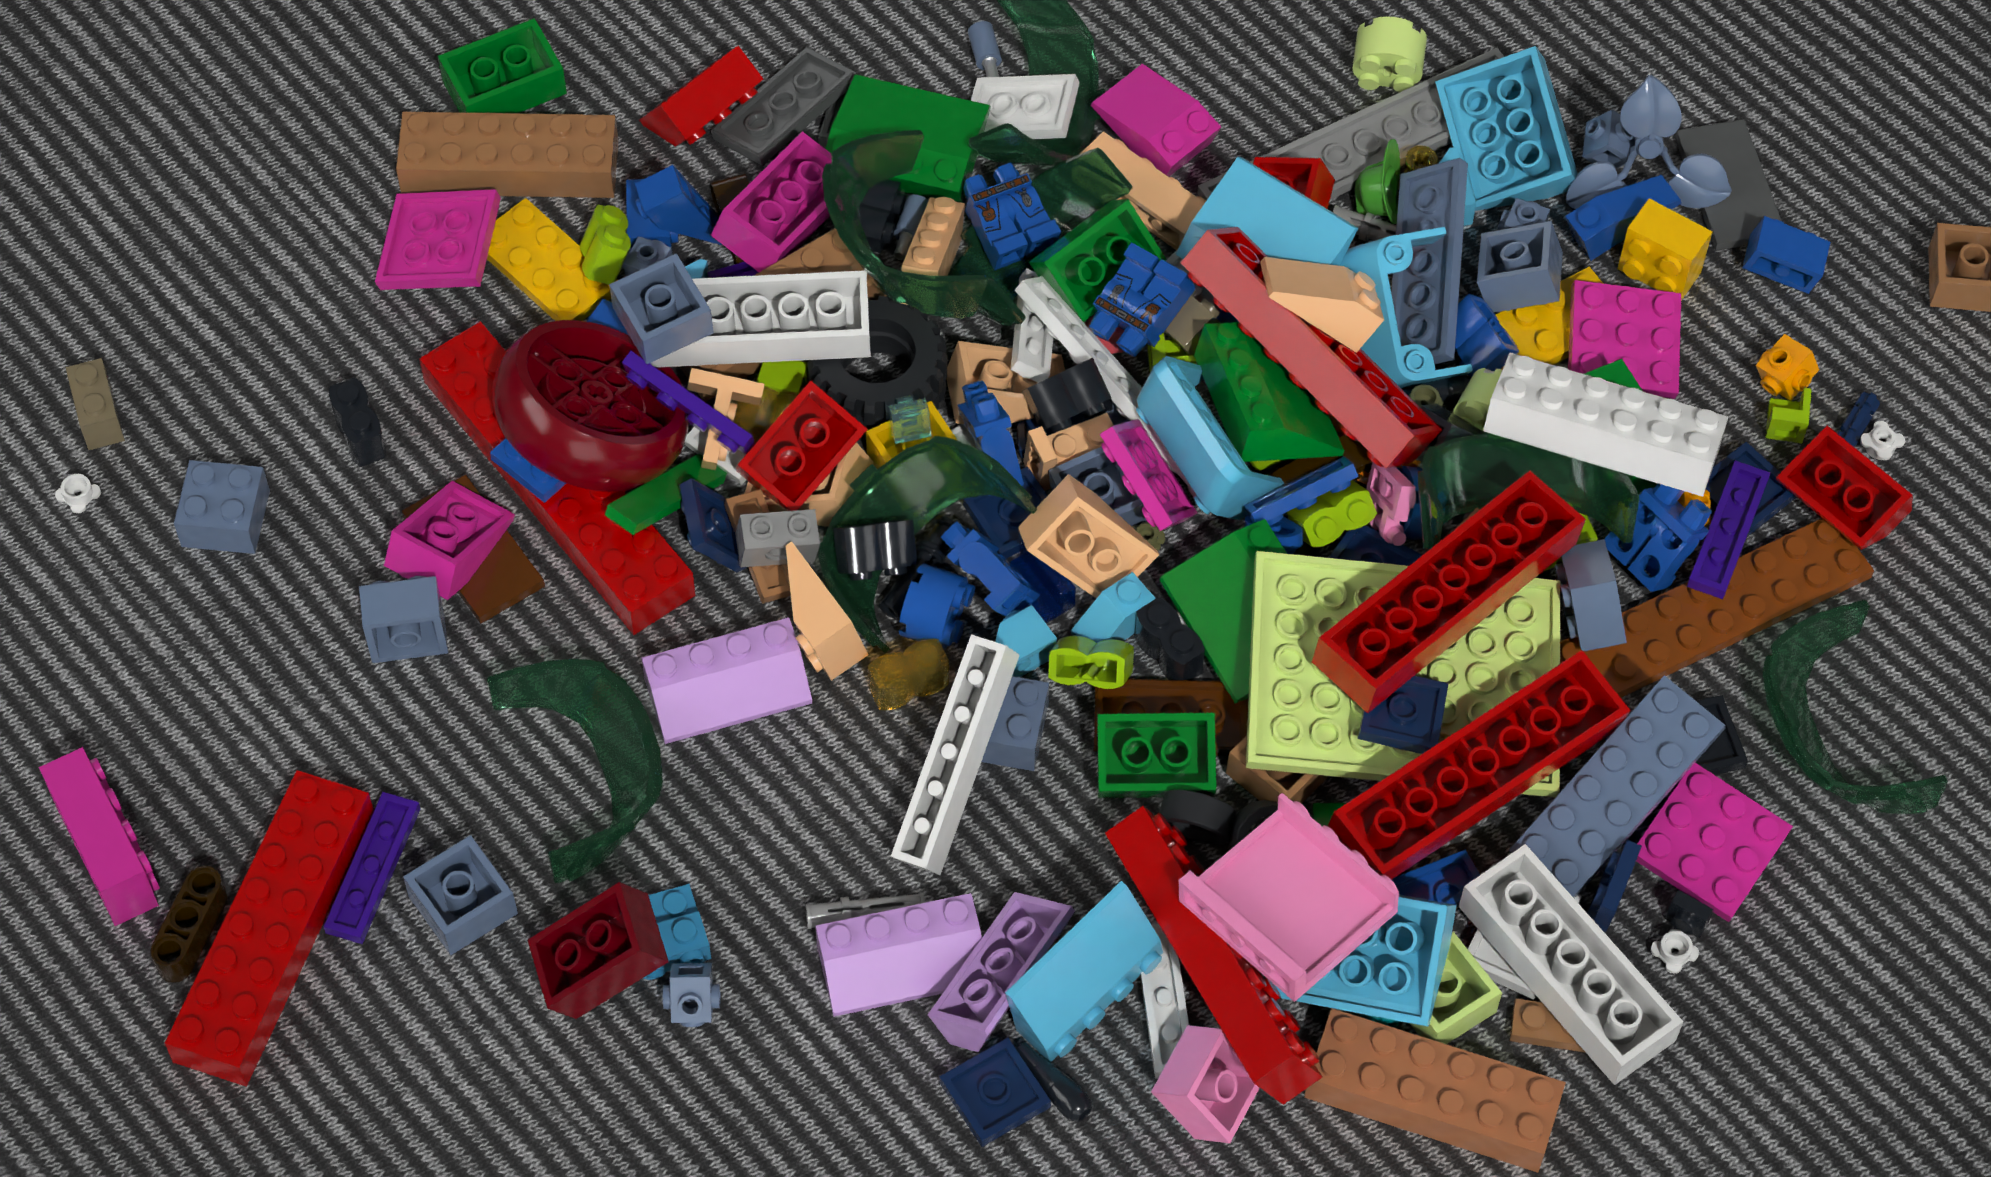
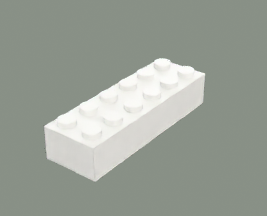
M864 270L692 279L711 309L714 333L650 364L654 367L871 357L867 272Z
M1509 353L1492 394L1483 431L1703 497L1721 445L1728 416L1680 403L1674 399L1646 393L1637 388H1629L1612 383L1599 377L1578 373L1565 367L1537 361L1528 356Z
M1526 844L1464 886L1459 908L1614 1085L1676 1041L1683 1020Z

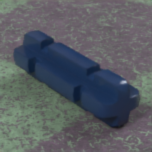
M1866 392L1861 393L1840 427L1841 431L1837 432L1853 447L1856 446L1872 419L1871 415L1875 414L1880 405L1877 395L1872 392L1870 394Z

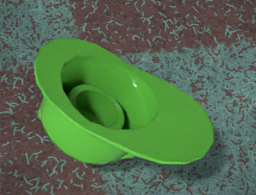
M1390 139L1388 142L1384 160L1366 167L1360 173L1355 184L1358 213L1366 215L1368 212L1374 214V216H1388L1392 224H1397V195L1400 176V152L1395 139Z

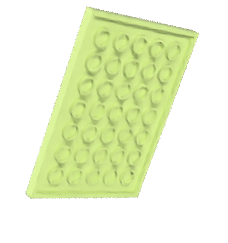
M1263 551L1256 552L1254 558L1246 768L1382 781L1421 755L1357 739L1363 709L1312 663L1319 637L1408 566ZM1534 578L1415 675L1449 683L1439 743L1560 664V580ZM1560 768L1521 794L1556 798L1560 792Z

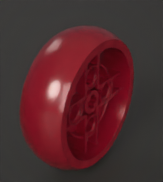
M552 321L525 332L509 346L500 359L492 385L494 413L502 433L512 447L529 463L551 477L576 487L594 491H627L638 488L663 474L673 464L683 449L689 427V422L686 420L688 414L678 407L671 411L656 399L658 393L648 386L642 390L625 377L628 372H626L622 361L628 353L632 351L642 358L629 335L613 328L587 321ZM655 367L682 386L670 367Z

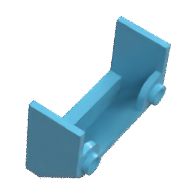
M1445 227L1388 236L1348 248L1340 266H1345L1356 274L1359 271L1365 273L1376 284L1375 289L1381 301L1380 307L1384 321L1361 349L1401 389L1430 381L1463 376L1472 372L1471 364L1435 370L1433 356L1426 347L1420 344L1401 346L1388 274L1402 272L1411 264L1413 259L1412 247L1435 243L1446 235Z
M1165 356L1154 365L1137 397L1138 407L1136 411L1147 425L1152 426L1196 493L1194 500L1198 507L1206 514L1211 512L1217 516L1241 520L1248 515L1244 505L1285 484L1281 478L1249 470L1195 388L1196 385L1204 380L1200 365Z

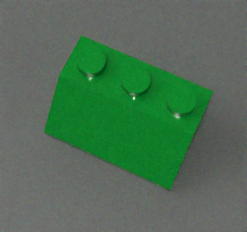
M1129 199L1110 201L1029 263L1038 277L1043 276L1084 322L1097 312L1093 302L1098 295L1101 296L1106 284L1114 278L1125 261L1124 253L1131 242L1157 256L1159 260L1166 261L1167 259Z

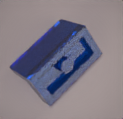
M1022 539L1020 541V556L1010 563L1040 594L1031 605L1044 622L1048 623L1075 607L1076 587L1069 579L1028 552Z

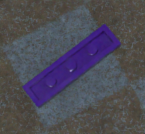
M630 351L622 361L626 372H628L625 377L632 384L642 390L646 386L658 393L656 399L671 411H674L676 407L688 414L686 420L701 432H705L707 428L719 436L716 441L734 454L738 449L746 455L755 445L753 436L650 363L646 364L644 359L634 352Z
M1736 460L1734 461L1687 587L1720 599L1724 598L1766 488L1770 472Z
M382 792L323 926L326 934L363 944L421 810L419 802Z

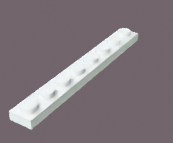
M1043 276L1022 280L1015 291L1023 299L1024 306L1040 318L1046 325L1047 332L1064 345L1069 351L1071 359L1076 364L1091 358L1094 359L1118 412L1130 421L1140 420L1171 471L1177 473L1188 485L1189 492L1195 496L1196 493L1152 426L1147 425L1136 411L1138 407L1137 397L1142 387Z

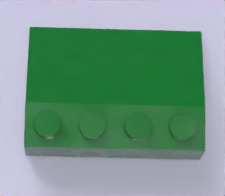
M855 74L831 127L825 149L858 174L864 173L901 182V192L927 198L948 197L955 202L964 203L966 197L963 189L964 183L967 178L972 176L991 106Z
M1239 322L1204 324L1194 357L1202 369V376L1229 440L1244 462L1343 456L1345 450L1329 415L1318 408L1315 404L1316 398L1307 389H1302L1293 383L1289 377L1290 372L1282 364L1272 361L1264 353L1263 349L1265 347L1256 338L1246 335L1239 328Z
M1266 519L1230 533L1168 571L1159 579L1187 626L1202 640L1207 659L1235 704L1249 698L1254 558L1256 552L1287 554Z

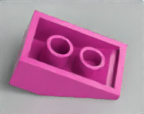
M1144 64L1138 66L1091 104L1093 109L1132 152L1141 158L1151 161L1156 169L1168 177L1209 146L1221 129L1219 123L1198 100Z
M451 481L392 530L384 566L407 579L414 576H436L440 597L448 600L469 582L513 522L515 514Z

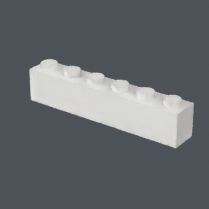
M971 634L891 857L914 867L941 875L1020 656L1006 645Z

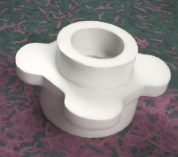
M1877 421L1869 433L1862 434L1860 443L1866 448L1867 453L1871 457L1878 460H1889L1896 448L1904 446L1905 438L1902 434L1895 433L1889 428L1886 422Z
M73 474L63 480L61 488L55 493V497L58 502L68 504L73 513H82L86 510V505L92 499H97L101 495V490L98 485H91L89 479L83 474Z
M1671 929L1663 936L1661 941H1654L1651 946L1652 955L1659 957L1666 964L1665 968L1670 973H1679L1684 964L1688 961H1696L1699 955V950L1696 946H1693L1690 937L1679 929ZM1673 948L1677 949V950H1678V953H1677V954L1672 953V952H1671V949H1673Z

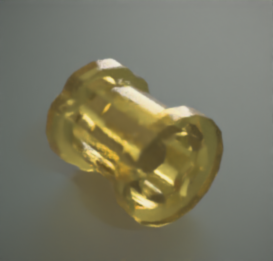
M1426 146L1411 148L1405 158L1407 168L1404 170V173L1437 164L1438 159L1435 151Z

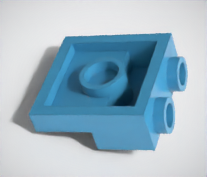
M690 884L648 895L669 962L645 976L644 979L652 980L663 976L667 971L671 970L673 963H704V961L711 959L710 945Z

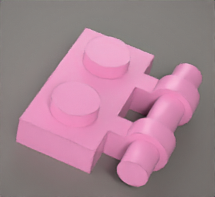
M1373 462L1366 489L1370 493L1377 515L1369 524L1375 530H1379L1380 536L1387 543L1401 546L1406 541V535L1400 521L1407 522L1410 509L1414 507L1416 501V487L1396 467H1380Z

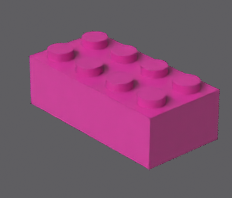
M802 131L723 209L711 236L756 271L761 272L795 252L846 200L859 174Z
M82 747L40 766V772L53 802L114 925L117 926L159 906L154 891L159 890L160 887L153 874L151 865L144 851H141L135 833L128 819H125L119 801L113 789L109 787L98 759L89 760Z

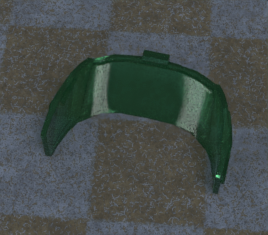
M997 0L1019 30L1028 56L1029 76L1076 74L1079 80V87L1066 138L1032 139L1012 124L1005 123L971 137L968 146L978 151V155L1005 164L1055 166V163H1075L1076 157L1090 144L1095 121L1102 118L1093 109L1091 104L1107 91L1104 88L1099 90V67L1094 49V39L1081 17L1066 0Z
M909 130L870 135L848 142L831 153V164L825 165L822 174L824 200L840 238L875 286L896 303H906L918 308L920 312L925 314L959 319L973 316L977 311L988 283L984 274L928 276L902 272L884 266L882 261L873 254L861 224L859 206L868 190L879 182L912 171L924 140L923 132L921 130Z
M1095 148L1067 159L1031 180V185L1037 191L1050 220L1055 219L1061 230L1059 239L1110 201L1127 195L1133 189L1131 183L1100 148ZM971 222L960 235L969 246L953 266L944 286L956 294L954 299L999 325L1011 326L1012 324H1022L1026 316L1013 302L1017 296L1015 289L1018 287L1019 278L1026 268L1034 271L1029 262L1039 254L1029 258L1024 255L1023 260L994 270Z
M1487 432L1454 438L1438 446L1428 447L1423 457L1422 471H1418L1423 549H1428L1429 551L1440 542L1442 525L1456 515L1473 512L1476 508H1483L1529 470L1577 512L1601 522L1623 543H1631L1633 540L1639 494L1629 477L1622 472Z
M933 436L929 441L906 448L878 469L871 464L850 484L854 492L832 518L824 539L820 543L818 558L829 592L850 618L855 629L873 647L877 645L886 653L890 647L882 635L874 609L879 576L884 569L872 571L873 578L863 580H850V574H839L833 528L889 520L913 519L915 535L939 512L958 500L984 495L1004 498L1023 507L1032 514L1038 509L1030 501L1032 496L997 460L969 444H963L960 441L947 437Z
M1867 600L1821 611L1790 627L1771 645L1772 654L1767 655L1765 658L1763 678L1767 705L1786 749L1805 774L1819 786L1854 805L1863 803L1878 812L1917 814L1925 813L1928 811L1927 809L1936 807L1948 783L1945 775L1886 786L1848 784L1833 764L1810 712L1806 683L1815 661L1830 648L1861 631L1870 608Z
M587 659L544 661L513 668L487 678L494 710L534 707L552 709L579 723L592 742L611 794L613 820L609 828L548 853L555 883H561L567 879L568 881H573L608 858L635 830L638 822L656 803L663 783L660 747L645 707L623 678L615 672L607 670L603 662Z

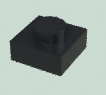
M1678 890L1671 901L1665 919L1683 933L1693 934L1701 938L1709 924L1714 909Z

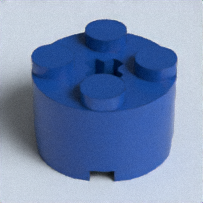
M923 563L916 571L923 574L919 583L911 581L899 621L906 624V628L899 630V635L945 650L952 642L958 643L962 636L965 622L961 621L960 618L964 606L969 607L972 602L975 586L968 584V578Z

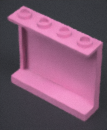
M1283 793L1278 796V810L1199 877L1192 871H1189L1179 879V901L1294 1002L1398 912L1399 891L1395 883L1386 875L1380 876L1368 866L1362 854L1356 850H1349L1339 841L1338 836L1331 828L1326 825L1321 826L1310 817L1308 810L1300 802L1291 801Z

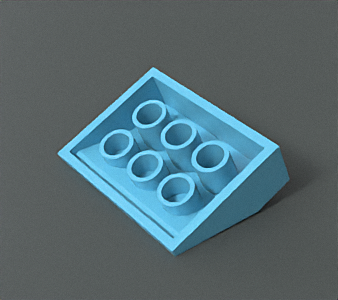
M1536 46L1435 81L1452 145L1457 147L1460 158L1468 163L1467 179L1476 201L1475 211L1513 205L1516 198L1528 202L1547 199L1567 192L1578 173L1547 64Z
M1237 157L1192 220L1176 255L1184 259L1207 230L1239 227L1270 258L1340 266L1358 227L1244 158Z
M1122 881L1005 992L1016 1031L1049 1062H1052L1057 1056L1063 1057L1068 1054L1077 1042L1076 1037L1086 1027L1089 1030L1094 1028L1105 1016L1104 1010L1114 1000L1120 1002L1131 992L1134 986L1133 982L1141 975V972L1149 974L1162 960L1161 954H1163L1161 939L1127 885Z
M1399 895L1398 912L1296 1001L1428 1027L1450 947L1456 905ZM1275 986L1279 991L1282 999L1291 1000L1285 993H1283L1277 986Z

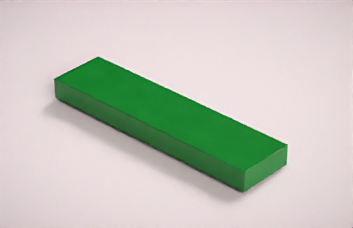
M697 454L608 504L605 515L626 531L635 535L681 508L682 495L680 484L692 478L713 490L724 483L727 473L718 466H716V470L701 468L703 456Z

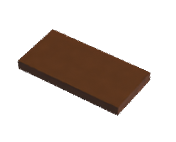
M466 474L454 481L480 495ZM441 489L402 510L404 520ZM506 530L469 582L458 591V594L480 624L544 588L545 583L544 579Z
M1128 679L1123 686L1114 689L1095 687L1094 752H1097L1098 714L1215 713L1216 755L1229 756V752L1247 736L1249 698L1235 704L1221 681Z

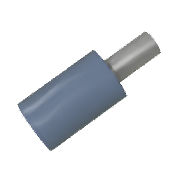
M987 21L976 22L968 28L976 65L979 69L985 70L987 77H999L997 66L1000 65L1002 59L993 26Z
M913 194L906 198L894 231V236L899 241L893 256L898 260L905 259L929 201L923 196Z

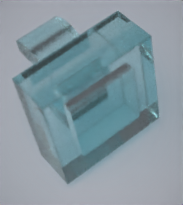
M911 395L896 398L897 404L889 406L891 430L895 444L932 437L929 408L926 399L913 401Z

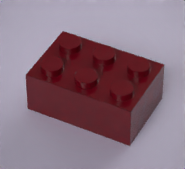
M621 882L613 885L528 939L547 1009L578 1019L669 962L648 894Z

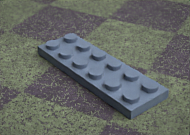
M1461 158L1400 175L1396 235L1445 227L1446 235L1435 243L1412 247L1413 259L1411 264L1402 272L1394 273L1392 278L1391 294L1401 346L1420 344L1426 347L1433 356L1434 364L1454 360L1468 171V163Z
M1664 675L1509 849V853H1513L1526 844L1575 899L1607 863L1613 851H1617L1724 731L1725 724Z

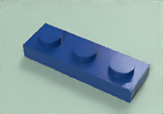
M1343 456L1244 505L1249 518L1254 523L1266 519L1270 526L1282 520L1283 514L1294 508L1301 510L1315 504L1317 497L1328 491L1336 493L1346 489L1351 485L1350 481L1359 477L1354 464Z

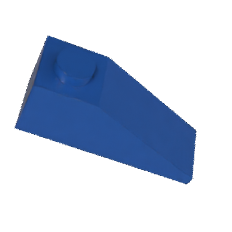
M674 165L635 184L639 198L635 200L636 206L644 219L650 218L659 229L722 245L711 236L719 219L718 214Z
M1659 175L1596 196L1565 217L1572 237L1589 260L1592 261L1625 240L1627 228L1649 198L1671 210L1682 204V202L1665 178Z

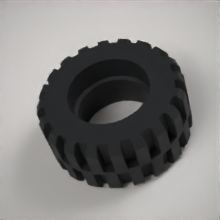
M879 296L878 300H869L868 297L870 352L891 354L905 361L910 368L903 375L884 383H869L856 379L845 370L857 358L807 360L808 383L810 380L868 430L929 401H932L938 410L939 402L944 400L947 353L945 339L940 335V328L935 321L928 320V314L920 308L916 307L913 310L910 308V305L890 301V297ZM866 432L861 438L866 439Z

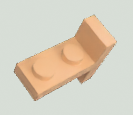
M691 368L687 390L716 396L714 409L734 422L737 404L730 403V401L736 400L760 406L765 384ZM711 430L708 431L701 468L716 470L718 460L725 461L728 450L716 441L719 436Z
M1105 413L1048 436L1042 426L1028 431L1023 463L1025 467H1029L1044 491L1051 489L1049 470L1101 447L1104 441L1100 434L1114 425L1108 413Z

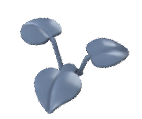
M1648 75L1643 83L1626 99L1621 108V124L1630 135L1635 137V146L1630 148V155L1623 170L1617 174L1615 166L1607 161L1596 162L1586 166L1570 184L1566 194V203L1570 207L1577 209L1596 196L1626 187L1627 185L1622 180L1627 177L1637 155L1645 159H1653L1659 155L1663 157L1670 172L1675 174L1668 181V184L1681 199L1682 204L1680 205L1689 208L1713 206L1726 199L1732 192L1723 165L1710 155L1702 153L1690 155L1681 162L1679 169L1674 165L1668 154V148L1664 146L1663 137L1672 136L1679 129L1682 120L1681 109L1672 92L1656 77Z

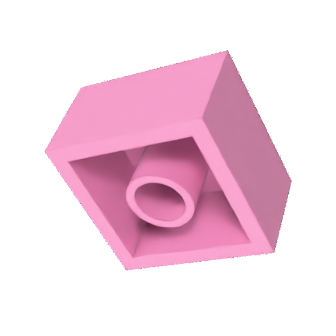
M1187 1025L1151 1093L1194 1139L1231 1143L1259 1087L1251 1080L1222 1029Z

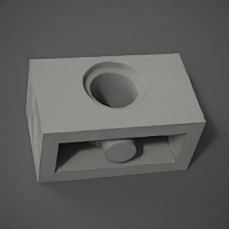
M815 509L740 514L735 532L740 567L787 564L786 545L791 541L808 563L815 562L820 546Z

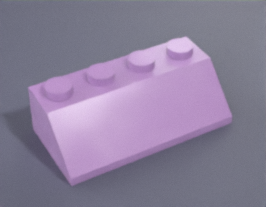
M790 618L642 657L645 683L664 743L675 742L812 704L801 651L795 639L796 636Z
M1017 892L1013 893L928 1013L929 1018L949 1044L979 1052L1010 1008L1005 992L1052 948L1075 912L1072 906Z
M969 893L816 925L817 948L833 1017L943 994L982 939L972 894Z

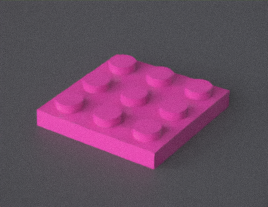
M497 190L397 194L375 279L380 290L480 287L501 200Z
M1574 280L1571 285L1568 369L1584 374L1623 359L1643 392L1663 398L1675 399L1679 394L1681 293Z
M1139 419L1114 425L1100 434L1104 441L1101 444L1104 453L1111 462L1117 461L1124 473L1122 475L1124 485L1131 494L1135 495L1137 493L1144 505L1142 508L1143 515L1152 527L1157 526L1162 531L1182 523L1197 514L1196 509Z
M1694 763L1682 777L1637 843L1642 847L1636 862L1683 893L1714 909L1713 912L1730 922L1793 826L1708 770Z

